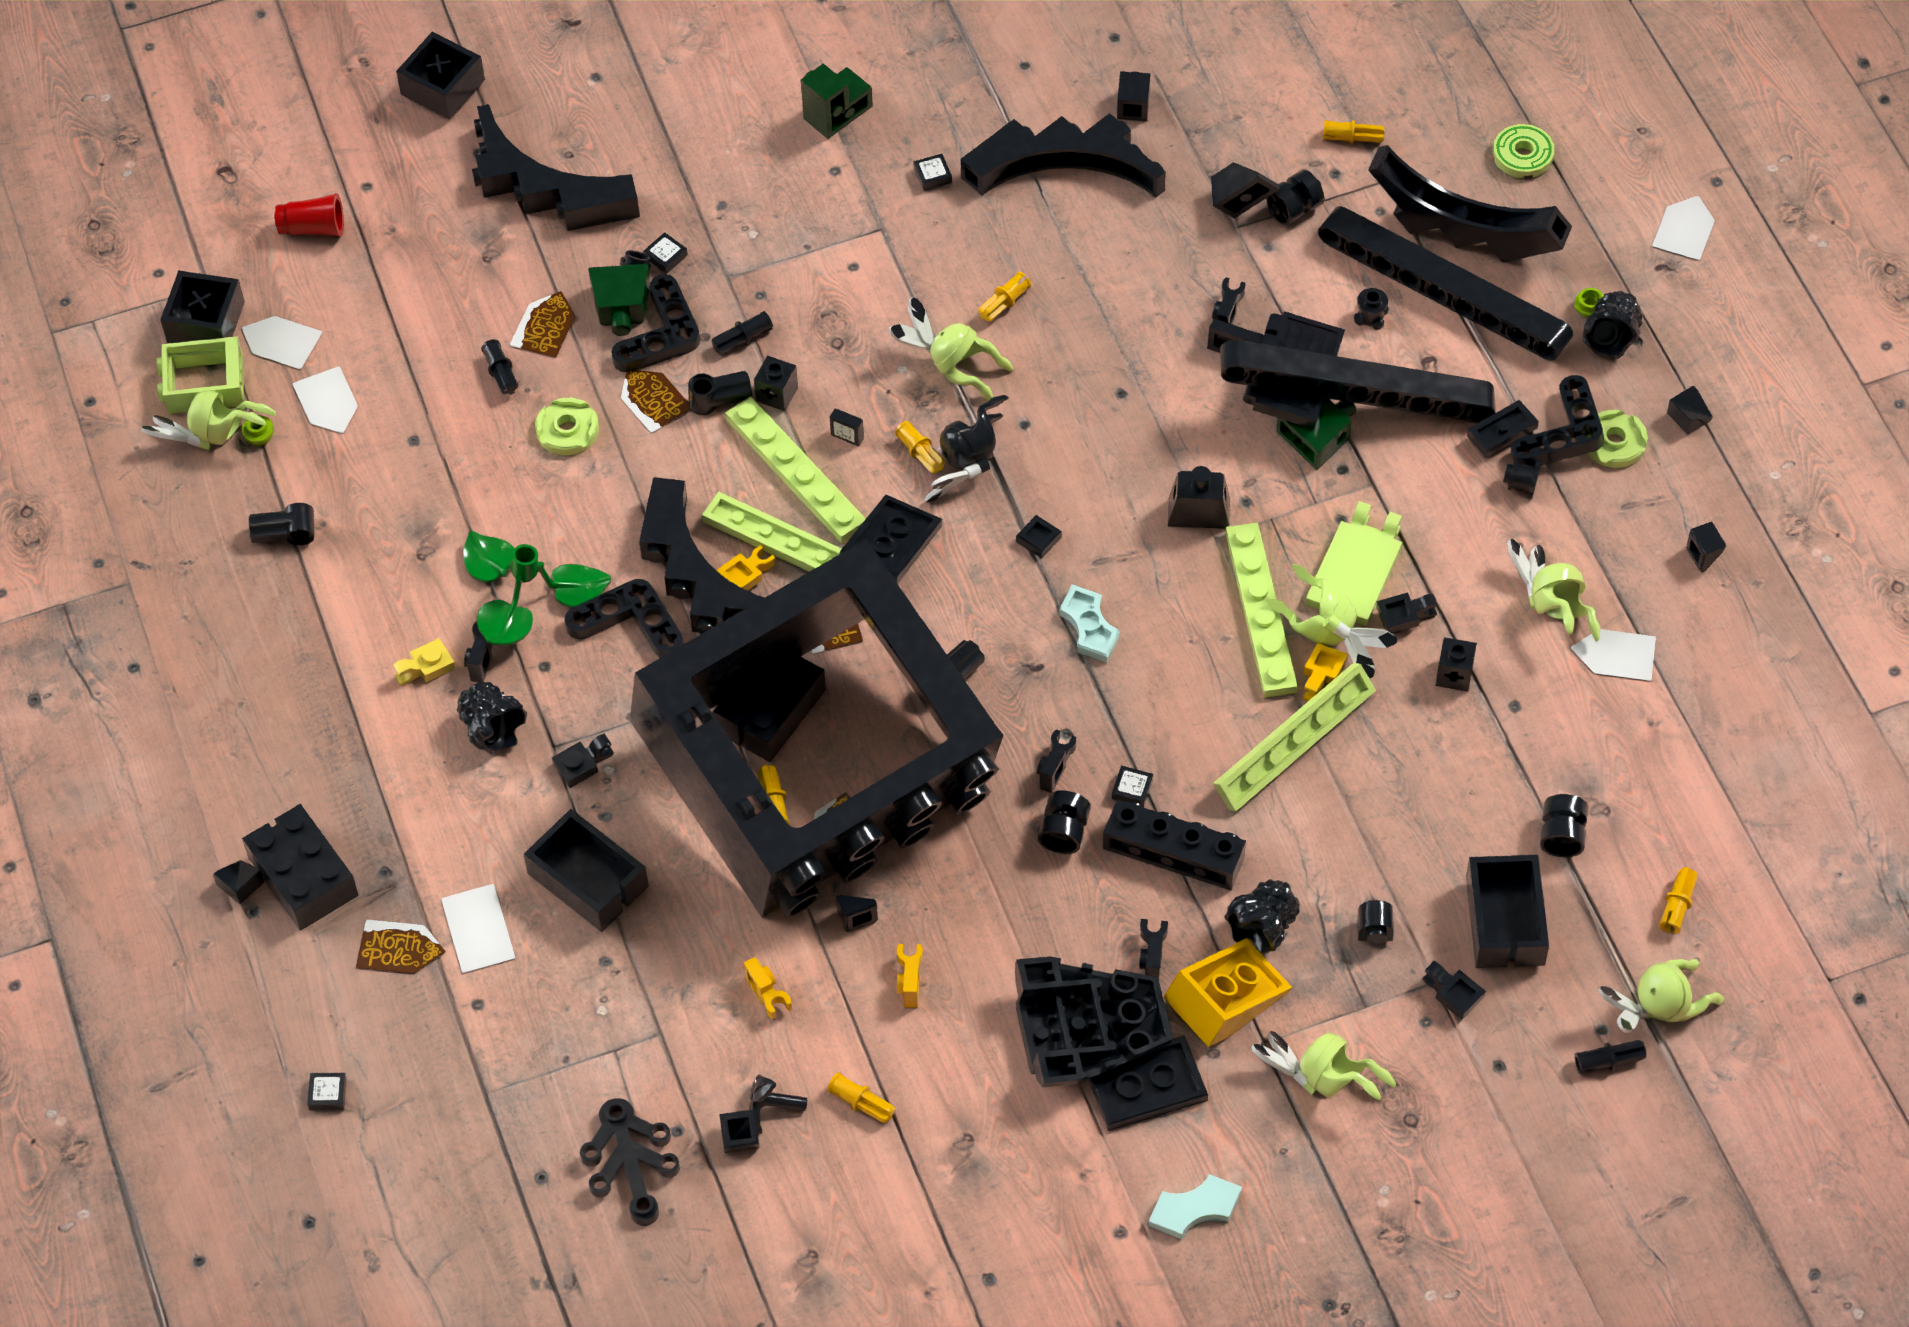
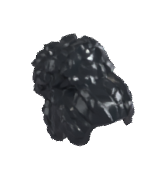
M1617 291L1605 293L1602 298H1598L1594 312L1585 321L1583 332L1584 343L1595 354L1619 359L1630 345L1637 343L1641 333L1639 327L1643 324V314L1636 297L1630 293Z
M484 681L473 684L469 690L461 692L457 701V712L459 713V719L468 726V737L475 747L493 754L499 749L511 748L517 745L518 740L515 731L517 727L526 723L527 712L514 696H505L504 692H500L498 686Z
M1269 879L1266 882H1260L1251 894H1242L1235 897L1227 907V913L1224 918L1230 924L1232 937L1236 943L1246 938L1251 939L1258 951L1269 953L1270 951H1275L1284 941V930L1288 929L1289 924L1296 920V916L1300 912V902L1294 896L1287 882L1283 883L1280 880L1273 881Z

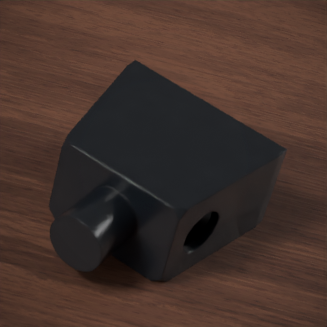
M1197 466L1192 471L1178 472L1169 495L1168 527L1226 529V527H1229L1230 496L1225 475L1221 472H1211L1205 466Z

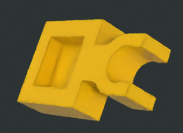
M759 545L752 551V555L748 559L739 553L716 571L732 583L748 591L762 581L761 571H767L775 565V557L771 555L767 559H760L763 556L764 547Z

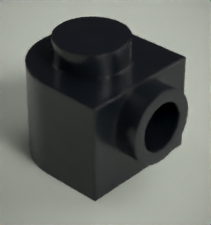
M1371 900L1359 906L1357 914L1358 941H1368L1371 944L1393 941V906L1390 903L1382 900Z

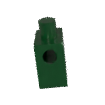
M648 264L588 268L591 291L600 325H612V333L617 336L628 335L631 332V324H640L645 321L650 292Z
M1324 398L1314 429L1277 418L1276 432L1311 466L1318 470L1348 441L1351 431V420L1349 417L1357 412L1354 403L1339 401L1334 404L1330 399Z

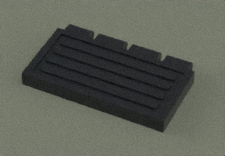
M1284 311L1283 315L1273 313L1269 316L1261 344L1337 356L1345 329ZM1246 386L1243 396L1245 403L1254 405L1253 411L1312 429L1315 428L1324 397H1314L1253 386Z

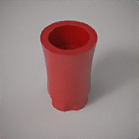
M338 193L309 200L287 202V204L275 206L274 219L279 235H343L344 214Z

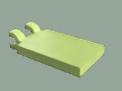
M1359 501L1351 524L1343 521L1340 522L1316 578L1328 579L1344 593L1356 608V623L1367 626L1376 607V601H1379L1402 549V542L1395 540L1401 528L1399 524L1402 516L1389 512L1383 531L1370 527L1367 524L1370 520V515L1368 514L1371 510V505ZM1311 586L1305 605L1320 609L1322 589Z

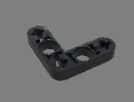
M658 275L650 282L651 299L664 327L616 343L611 353L613 365L617 370L621 372L638 370L692 352L699 346L698 326L678 282L671 275ZM665 287L669 291V299H665V295L660 288ZM671 309L683 311V314L677 318H671L666 315ZM684 327L686 335L690 337L689 339H684L681 336L680 328ZM653 342L664 344V347L659 351H651L647 348ZM638 348H642L643 355H640ZM627 353V355L631 358L625 359V357L622 356V354Z
M1571 375L1564 378L1559 385L1561 400L1569 425L1517 439L1511 446L1513 462H1515V459H1518V463L1535 467L1536 462L1541 461L1542 466L1591 453L1603 446L1605 440L1602 424L1588 382L1584 377ZM1577 389L1580 398L1574 399L1571 390ZM1579 410L1590 411L1585 417L1579 418L1574 416V413ZM1555 441L1566 442L1563 447L1558 449L1549 447ZM1529 451L1530 454L1524 455L1523 452Z
M644 579L631 580L568 610L564 619L567 633L574 639L582 640L633 617L659 658L683 645L681 632L652 585ZM639 592L640 595H644L646 605L642 607L639 598L633 596L634 593ZM606 604L618 606V610L614 614L607 615L600 611ZM591 612H595L597 620H594V615L591 616ZM651 614H658L663 618L656 625H649L644 621ZM580 619L582 622H585V625L580 626L575 621ZM665 632L667 640L670 643H674V646L668 647V645L663 644L661 634Z

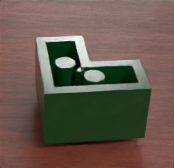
M823 63L815 70L807 72L801 79L803 119L827 139L873 107L872 87L848 67L836 74Z

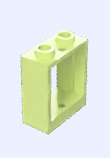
M238 336L162 344V357L157 358V370L159 377L162 376L163 383L157 384L159 401L165 402L168 414L188 412L194 397L202 391L213 390L221 393L223 405L226 408L237 407L245 401L243 354ZM226 363L227 385L176 390V368Z

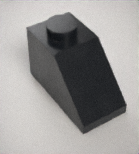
M1234 162L1211 176L1213 206L1234 219L1280 190L1279 184L1261 173Z

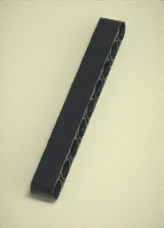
M1336 207L1318 229V236L1328 246L1549 361L1556 360L1573 337L1572 328L1563 320L1345 207Z
M1242 340L1227 341L1220 348L1221 377L1226 382L1324 397L1479 423L1496 413L1494 386L1485 380Z

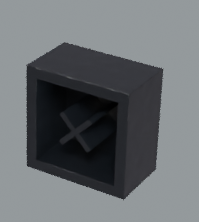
M434 32L427 36L396 71L402 96L449 120L485 80L480 55Z
M178 270L160 319L167 343L233 337L245 303L239 279Z

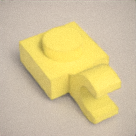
M439 638L410 651L411 660L402 659L393 664L397 672L394 674L395 678L401 686L410 683L420 676L427 683L455 669L454 660Z

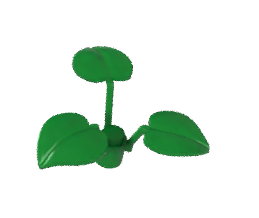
M472 530L468 533L465 541L464 564L471 577L484 583H490L495 581L500 575L507 577L512 572V575L516 578L511 605L504 600H492L485 603L478 611V629L486 642L492 645L508 646L523 640L531 631L533 625L532 612L527 608L517 607L522 582H530L536 577L538 572H540L549 588L556 589V600L569 608H573L601 595L611 583V576L607 573L579 564H564L555 568L552 571L551 580L544 569V562H538L537 549L528 544L518 545L514 548L513 545L505 540L481 535Z

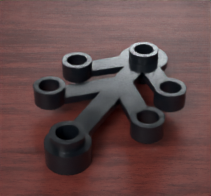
M621 1098L610 1099L600 1108L599 1119L602 1124L593 1140L583 1144L580 1149L582 1162L586 1166H596L602 1160V1150L615 1133L618 1145L601 1172L592 1175L589 1179L590 1192L599 1198L607 1196L611 1191L612 1181L624 1164L633 1195V1200L629 1206L631 1218L638 1225L648 1226L657 1220L659 1208L656 1199L647 1194L638 1161L659 1170L662 1176L672 1178L680 1171L679 1159L672 1153L661 1155L631 1140L629 1130L650 1138V1142L654 1146L663 1147L671 1139L670 1129L665 1123L657 1122L651 1124L635 1116L634 1109L627 1100ZM614 1111L623 1112L619 1117H612L610 1115ZM657 1131L666 1133L663 1138L654 1137ZM590 1150L597 1152V1155L593 1158L585 1156ZM666 1162H673L675 1164L672 1169L663 1168ZM599 1181L606 1183V1186L602 1189L594 1187ZM642 1203L650 1205L646 1210H639L637 1207Z

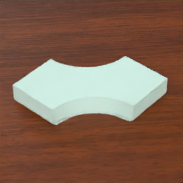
M1072 584L1059 609V616L1067 619L1077 630L1079 636L1077 653L1108 663L1120 638V631L1106 622L1100 611L1101 594Z
M1209 1174L1206 1180L1192 1191L1177 1194L1162 1191L1149 1219L1148 1226L1183 1239L1189 1229L1201 1222L1215 1220L1227 1223L1242 1193V1187Z

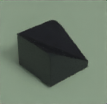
M1691 386L1669 400L1667 414L1686 434L1691 433L1713 418L1695 386Z
M1712 521L1692 528L1686 545V549L1699 571L1704 572L1726 548V543Z
M241 860L221 868L213 874L216 885L239 904L264 883L262 872Z
M845 895L836 896L837 913L846 932L878 920L875 899Z
M755 1109L719 1114L725 1153L760 1148Z

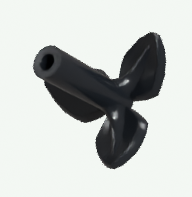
M758 1074L752 1083L750 1090L751 1102L749 1104V1110L755 1109L758 1133H763L759 1120L760 1110L763 1107L772 1106L806 1111L807 1097L774 1093L772 1091L776 1087V1083Z

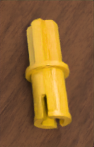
M1325 120L1323 140L1349 141L1350 144H1353L1354 141L1381 143L1384 140L1385 129L1380 125L1355 124V120H1352V122Z
M1018 271L1003 286L996 287L994 294L979 307L980 317L991 322L1006 308L1013 307L1015 300L1031 287L1030 279L1027 277L1021 284H1018L1025 276L1023 272Z
M904 421L897 426L894 432L895 436L906 445L912 458H918L933 474L944 469L945 460L931 446L932 442L928 437H923L909 421Z
M763 765L758 770L759 782L789 825L790 822L784 803L787 798L786 792L781 789L777 768L774 765Z
M1683 867L1678 871L1672 890L1665 897L1667 904L1662 919L1659 922V927L1670 934L1672 927H1674V934L1680 933L1686 911L1693 904L1691 896L1698 879V873L1689 867Z
M837 1072L828 1084L827 1092L852 1105V1110L858 1111L860 1109L881 1123H888L895 1112V1107L871 1093L870 1087L867 1085L862 1087L840 1072Z

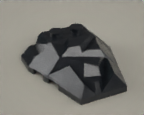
M1051 956L1016 959L1015 983L1018 993L1016 1012L1030 1073L1036 1074L1037 1081L1042 1087L1081 1083L1172 1043L1173 1037L1158 977L1117 969L1111 974L1093 970V965L1082 963L1081 967L1060 964L1061 958Z

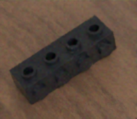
M1117 799L1103 831L1104 850L1232 891L1245 858L1246 840L1240 839L1237 835L1209 829L1199 822L1190 823L1178 819L1168 812H1156L1144 808L1141 804L1134 801L1125 802Z

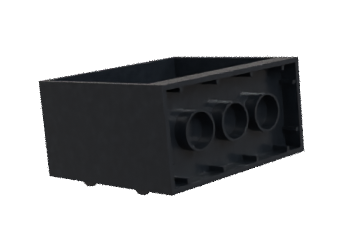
M867 539L638 670L634 675L630 713L631 724L762 918L779 907L787 918L801 913L821 896L816 885L838 873L844 883L859 878L877 863L878 859L873 851L892 839H895L901 849L915 844L934 828L935 825L929 817L948 805H951L958 815L973 809L989 796L991 791L985 783L999 770L995 759L1003 739V734ZM865 619L941 728L947 740L808 824L799 828L791 827L782 817L710 709ZM697 717L702 723L699 727L696 726L695 718ZM751 796L753 798V800L760 808L761 812L755 814V808L749 801L748 797Z

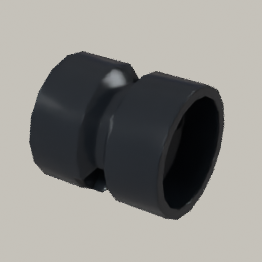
M1066 790L1052 792L1048 797L1044 811L1045 817L1040 825L1038 833L1039 843L1046 849L1056 853H1076L1080 849L1083 840L1084 827L1087 825L1091 810L1090 802L1075 792Z
M1556 794L1549 796L1545 800L1542 821L1546 823L1542 825L1540 847L1544 852L1552 856L1566 858L1578 856L1584 851L1585 827L1588 816L1586 801L1569 794Z

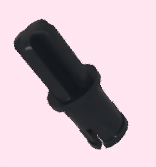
M765 311L742 323L737 321L735 322V327L712 338L713 348L719 354H723L743 343L748 345L751 339L768 330H772L773 323Z
M491 339L486 341L482 345L481 351L488 362L489 374L495 378L502 394H514L515 389L518 388V382L512 371L513 365L511 360L506 358L498 340Z
M1640 1040L1613 1046L1610 1043H1605L1604 1047L1574 1054L1576 1068L1580 1075L1607 1068L1611 1071L1616 1070L1617 1065L1643 1060L1647 1057L1644 1042Z

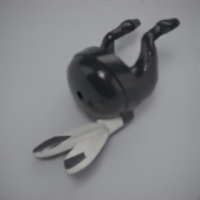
M996 396L980 405L977 409V422L973 426H968L959 420L950 423L944 428L940 434L942 453L950 465L964 471L948 474L935 480L931 484L934 490L926 496V502L938 499L967 478L970 480L990 470L988 461L993 457L992 452L996 446V437L991 424L1001 419L1003 415L1001 413L987 415L986 411L1002 404L1009 399L1008 396Z

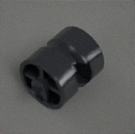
M1302 169L1290 176L1286 182L1279 183L1280 190L1266 198L1269 213L1278 222L1286 226L1301 218L1304 213H1309L1319 207L1325 200L1321 182L1306 169Z

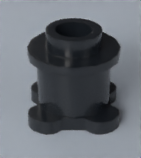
M1364 289L1357 297L1359 311L1354 315V322L1359 326L1368 325L1379 330L1384 327L1383 318L1389 311L1388 297L1380 289Z
M1515 459L1514 465L1507 464L1503 482L1509 484L1508 490L1516 488L1528 491V498L1533 499L1542 462L1537 461L1534 467L1518 463L1519 460Z

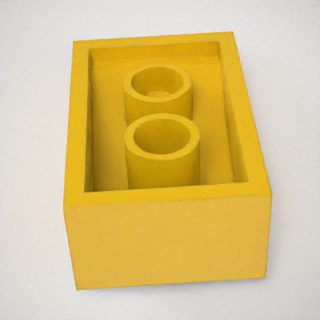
M1246 938L1180 970L1163 998L1198 1037L1210 1047L1233 1035L1290 992L1292 986Z

